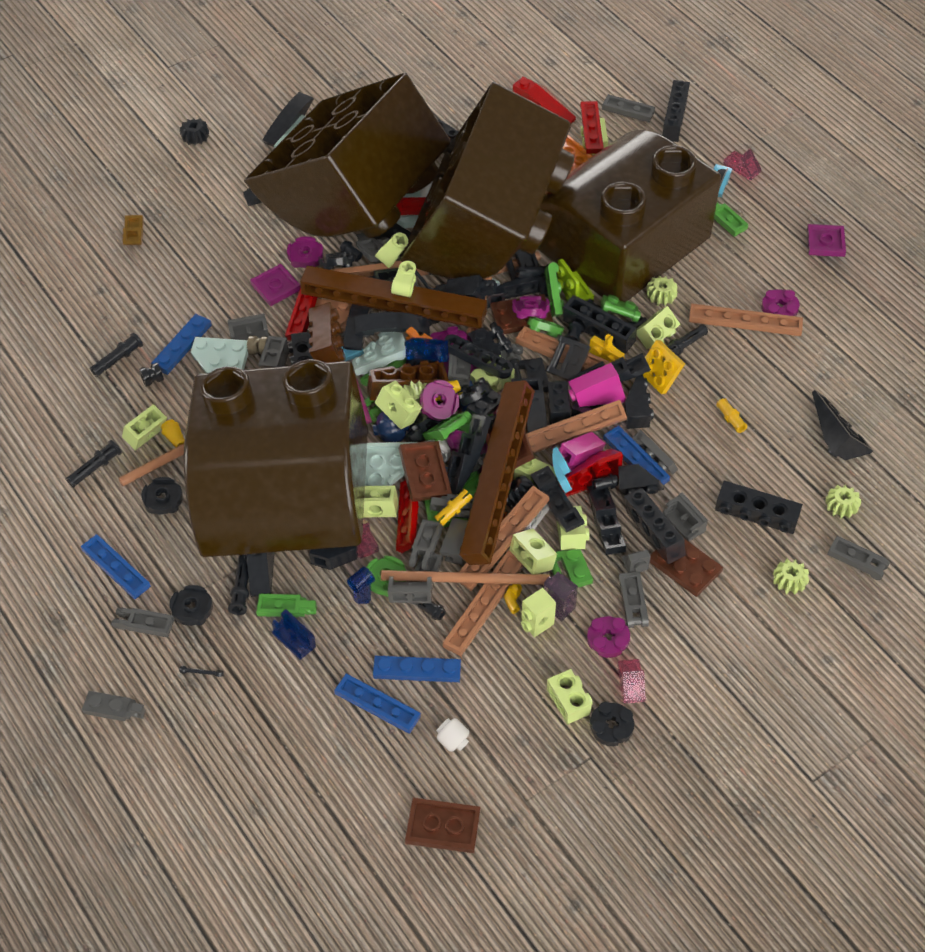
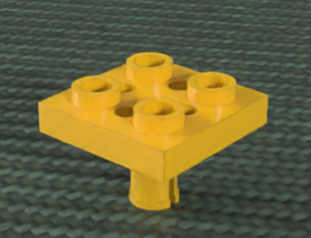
M656 340L645 356L651 370L644 373L643 377L647 378V381L660 394H666L685 363L661 340Z

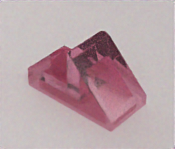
M751 149L743 155L733 151L723 162V165L733 168L732 170L749 180L755 178L762 170Z
M364 519L362 543L357 546L360 559L379 551V546L370 532V524Z
M639 659L618 661L617 667L623 702H645L644 670H641Z

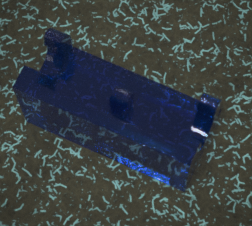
M412 337L404 342L407 360H436L441 363L448 361V340Z
M285 609L281 612L282 619L280 622L273 620L272 634L301 660L316 648L315 636Z

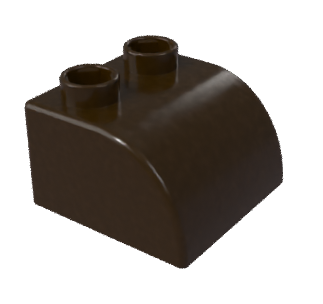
M402 73L320 101L244 179V182L274 214L307 234L318 237H335L362 231L367 238H374L385 233L398 222L401 212L396 205L406 194L416 193L433 182L438 170L435 161L447 149L451 141L408 74Z
M493 81L447 148L400 261H411L415 263L417 269L442 277L455 279L458 277L480 275L485 279L501 271L519 249L530 255L534 254L541 245L552 221V215L540 209L546 191L554 195L559 192L575 160L574 154L563 149L571 123Z
M648 130L628 132L571 171L565 183L555 195L546 191L540 209L550 213L552 221L547 234L537 250L557 264L559 259H563L569 264L571 271H577L585 284L601 297L603 295H613L618 297L620 301L626 302L644 289L652 278H657L658 275L661 276L711 237L721 174L696 158L689 149L678 146L656 132Z
M308 359L299 361L292 366L249 370L226 366L217 368L210 373H202L195 376L184 442V476L189 517L200 556L217 557L358 546L362 543L368 427L354 367L351 362L324 363L319 360Z

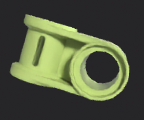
M400 232L394 234L381 247L375 257L390 268L407 246V236Z
M403 261L399 265L396 277L392 283V294L411 297L416 282L415 263Z

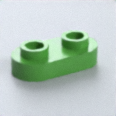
M530 316L527 322L530 325V329L540 332V330L547 331V334L553 337L562 335L564 331L563 326L536 318L535 316Z

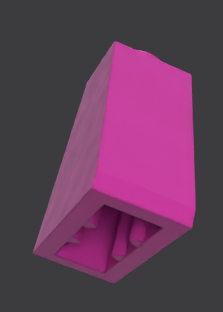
M612 363L568 382L571 388L568 390L572 401L576 400L579 407L604 405L618 400L621 403L626 401L619 375Z
M589 432L562 443L559 451L572 471L592 455L602 451L606 443L593 432Z

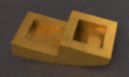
M125 215L123 245L142 244L143 215Z

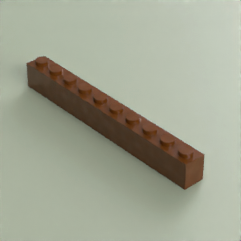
M308 265L300 280L301 294L391 312L410 313L427 319L478 329L482 328L487 314V300L416 286L413 287L411 297L392 294L393 282Z
M526 380L505 382L501 392L499 407L497 408L495 422L492 426V433L488 442L486 456L483 460L477 490L474 494L468 524L465 528L463 543L460 547L459 555L469 565L491 564L535 392Z

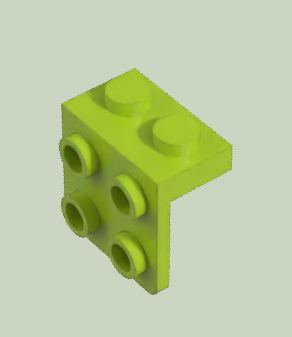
M559 259L557 279L561 283V290L565 294L566 300L568 301L573 295L585 301H588V299L594 300V294L577 271L572 272L563 259Z

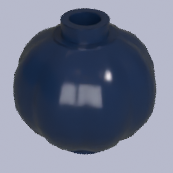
M382 411L377 416L376 424H373L374 435H379L385 443L401 442L404 440L403 437L406 435V431H410V426L400 429Z

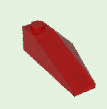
M524 76L513 84V92L568 120L571 124L576 120V117L546 87Z
M614 449L599 451L566 474L565 477L572 490L565 493V495L568 497L585 491L587 486H592V479L608 476L609 473L615 474L619 479L618 467L622 466V452Z

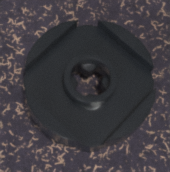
M346 252L326 254L324 259H322V256H319V265L323 266V269L328 270L334 269V266L342 265V268L353 266L352 262L355 261L354 252H350V255H346Z
M484 377L477 379L474 385L467 387V385L461 387V391L457 392L459 407L461 404L462 406H467L482 398L481 393L484 391L486 393L490 392L492 387L489 382L485 381Z
M158 477L153 479L152 483L148 486L147 484L144 486L141 498L148 513L163 515L178 511L183 500V492L181 486L175 483L174 479ZM161 493H165L166 497L159 498L157 496H161Z
M188 585L184 587V590L176 591L172 595L169 604L174 621L187 626L203 625L213 610L211 596L205 588L198 585ZM191 602H195L194 608L190 609L186 606L190 605Z
M602 702L593 711L590 718V730H592L594 738L599 743L606 746H618L619 743L627 742L633 734L635 725L633 712L618 703ZM611 720L615 721L616 724H618V726H613V728H609V724L607 722Z

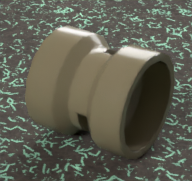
M249 336L247 340L248 353L252 355L260 353L262 355L268 336H262L261 338Z

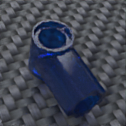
M364 566L347 579V584L353 591V600L357 604H367L371 601V584L375 582L372 572Z

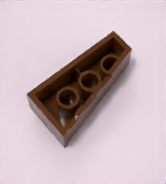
M330 302L309 308V324L311 326L309 328L311 335L309 344L310 346L312 345V348H309V353L314 360L324 363L346 360L345 353L341 348L344 346V343L339 335L342 332L341 326L337 319H340L337 308H333Z
M442 358L436 359L434 363L422 361L420 365L415 366L403 364L401 368L397 369L390 366L370 370L367 384L369 399L376 401L382 387L394 381H397L402 387L404 385L409 386L411 381L414 384L419 380L422 384H429L437 380L449 381Z

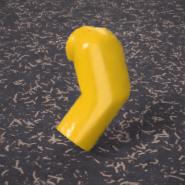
M521 584L510 585L504 594V601L511 614L520 611L517 599L522 591Z

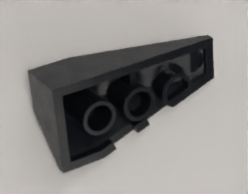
M814 390L812 395L823 438L829 447V453L835 458L839 456L844 460L871 454L873 450L865 439L851 429L852 425L840 416V412L824 395Z

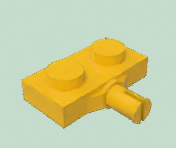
M610 334L605 336V340L595 335L590 339L591 354L609 362H613L621 357L625 359V354L612 344L613 336Z

